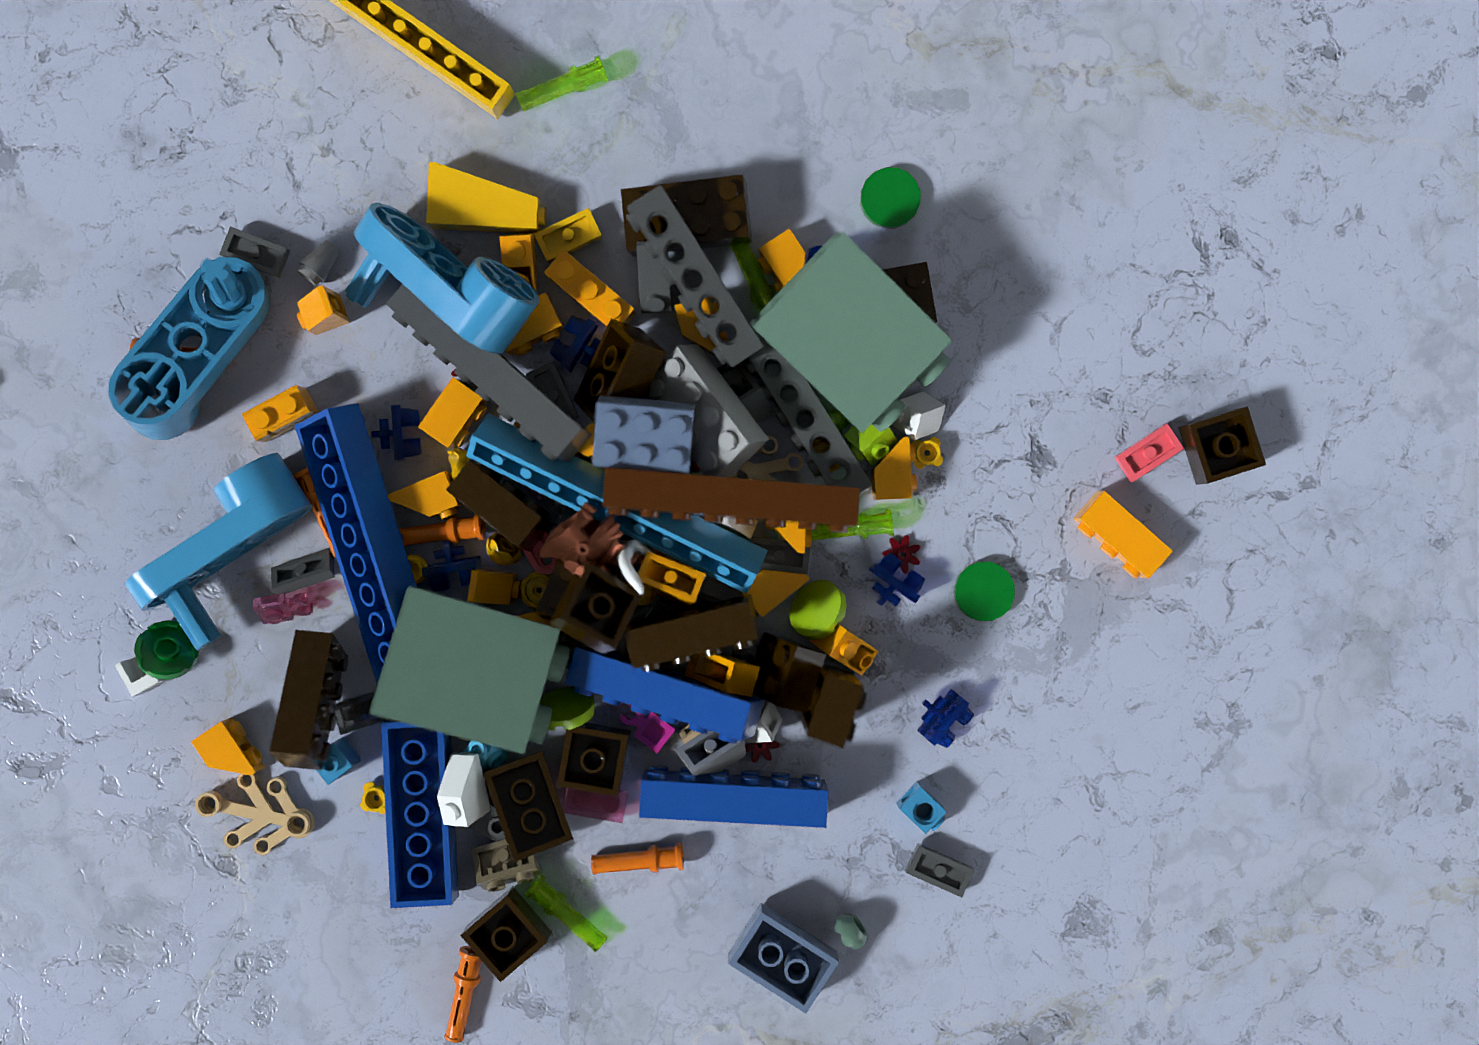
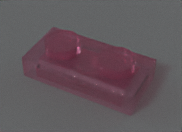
M567 788L563 811L565 814L623 823L628 791L620 790L617 797Z

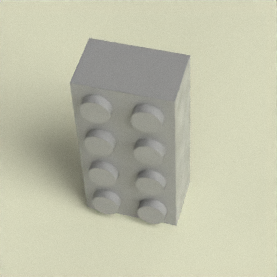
M698 344L678 345L664 359L662 367L657 371L651 383V389L647 397L650 400L695 404L691 457L705 476L731 477L769 439Z

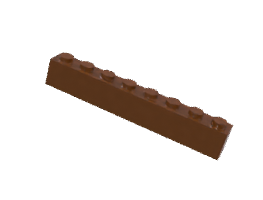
M606 467L602 508L609 509V515L628 516V510L641 511L640 517L660 518V513L673 514L672 519L691 521L692 515L704 516V522L723 523V518L736 519L735 524L753 526L755 520L767 521V527L786 528V523H798V529L817 530V525L829 526V532L848 533V527L852 528L858 524L860 488Z

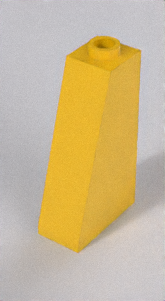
M429 162L426 224L432 229L536 233L541 231V225H546V207H542L538 197L436 162Z

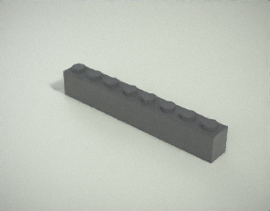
M403 284L386 303L394 311L392 317L405 328L410 325L415 330L412 335L425 346L430 343L436 349L433 354L446 365L451 362L457 368L454 373L467 384L472 381L478 386L475 392L488 403L492 400L500 406L497 412L509 422L516 420L521 425L518 429L519 432L532 442L537 439L543 445L540 450L554 462L559 458L568 463L592 435L502 354L485 351L466 341Z

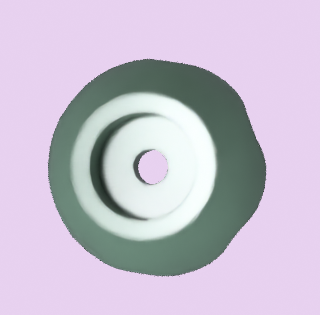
M842 914L836 918L834 929L837 933L841 934L843 944L851 947L852 951L861 949L867 938V931L862 922L853 914Z

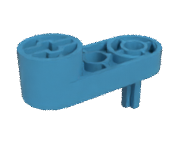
M381 203L370 204L355 228L354 235L368 252V255L345 292H347L346 297L350 301L357 302L362 307L370 305L391 273L466 341L485 351L501 354L507 350L539 304V296L533 287L510 268L495 260L481 256L475 258L468 268L413 218L389 205Z
M220 256L214 260L206 258L202 261L200 268L196 270L116 366L109 379L108 395L111 404L140 435L152 440H169L181 436L193 426L199 414L200 400L261 326L269 312L270 295L261 274L250 263L239 258ZM191 336L202 338V343L196 351L190 353L180 351V346L186 338ZM156 394L159 397L157 399H153L152 396Z
M271 453L242 466L220 481L213 489V492L227 514L150 562L125 582V586L142 611H147L166 603L197 651L212 644L222 635L192 588L293 524L313 507L279 453Z

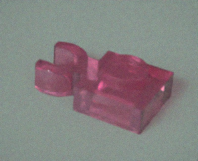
M298 593L292 598H287L285 594L254 598L253 609L264 625L279 624L284 621L294 620V615L308 616L313 614V602H308L307 593Z

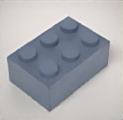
M600 396L596 402L592 466L689 474L695 404Z
M760 903L729 951L728 964L806 1014L839 964V958L835 949L763 903Z

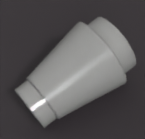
M325 240L323 244L319 245L299 262L301 266L297 269V272L308 282L317 286L327 278L338 254L341 252L340 249L330 241Z

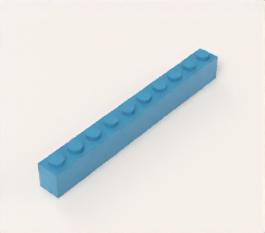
M489 413L473 433L466 457L576 511H579L585 501L598 508L592 514L594 515L593 518L598 522L610 516L608 514L609 509L602 508L605 470L592 466L593 464L576 456H573L568 463L559 458L554 462L540 450L543 445L537 439L533 442L519 432V428ZM628 510V516L612 515L614 522L619 523V530L623 534L745 594L748 593L768 551L713 523L704 522L703 518L692 515L691 521L672 519L673 514L660 513V518L640 517L641 511Z

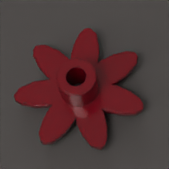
M908 535L902 538L900 544L894 538H890L889 543L893 550L882 552L884 557L893 558L889 563L888 569L893 570L900 564L902 572L907 574L909 569L908 562L913 565L920 564V560L912 554L919 551L921 546H909L910 540ZM901 552L905 553L904 557L900 556Z
M776 741L761 742L762 746H758L757 743L745 744L746 752L753 751V763L758 761L761 754L766 760L771 761L772 756L769 749H776L780 744Z

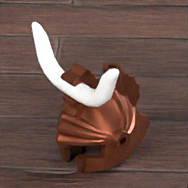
M585 501L577 513L561 523L548 536L541 548L540 556L542 558L552 557L563 560L564 568L570 570L572 574H574L578 567L588 562L610 574L611 570L605 564L616 565L617 568L620 567L625 578L639 594L644 593V587L633 568L639 554L645 557L647 551L656 554L650 547L637 540H620L619 537L623 535V532L619 530V523L614 522V517L610 515L599 522L596 521L592 514L598 508Z

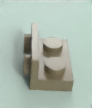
M505 839L471 848L476 882L481 888L488 890V892L503 890L506 888V884L513 882L518 884L529 883L535 880V876L543 874L542 868L538 865L536 854L513 863Z

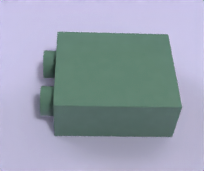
M836 231L750 322L751 326L861 433L871 424L879 432L887 429L902 414L906 407L898 396L915 379L923 387H926L939 377L950 363V359L942 351L952 340L844 232Z
M408 587L371 704L370 713L525 754L528 741L542 744L551 719L552 707L539 704L546 679L557 683L560 682L567 664L569 646L556 643L560 632L558 628L414 587Z

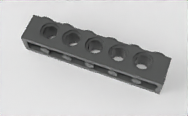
M659 185L628 205L627 210L630 214L626 216L627 220L635 232L642 231L647 239L643 244L653 259L658 257L665 267L661 269V272L670 286L676 284L681 292L678 299L687 312L693 311L699 320L695 325L704 339L710 337L715 345L712 352L721 365L726 363L728 367H733L763 347L762 343L662 186ZM653 218H662L667 224L666 232L663 234L654 233L650 228V221ZM676 244L682 247L684 251L682 260L673 261L668 257L667 248L670 245ZM695 271L700 275L701 283L698 288H690L686 285L684 280L686 272ZM707 297L713 298L717 302L718 309L714 315H708L702 310V301ZM723 324H729L734 329V337L729 342L723 341L719 336V328Z
M763 337L759 339L763 347L742 362L752 376L756 374L762 384L759 386L767 400L772 399L778 409L774 413L783 427L789 425L794 433L790 438L799 453L803 450L806 452L810 459L806 464L814 477L818 478L821 476L824 483L829 486L860 488L859 496L872 489L873 484L805 377ZM775 363L781 367V372L777 376H768L764 372L765 367ZM785 389H793L797 392L798 396L792 402H785L781 399L780 394ZM802 414H809L812 416L814 423L808 428H802L797 424V418ZM818 439L826 440L830 445V449L824 454L816 453L812 447L813 443ZM834 465H841L846 470V476L841 480H835L829 475V469Z

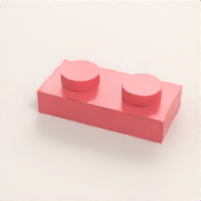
M1168 423L1114 456L1128 480L1134 482L1184 448Z

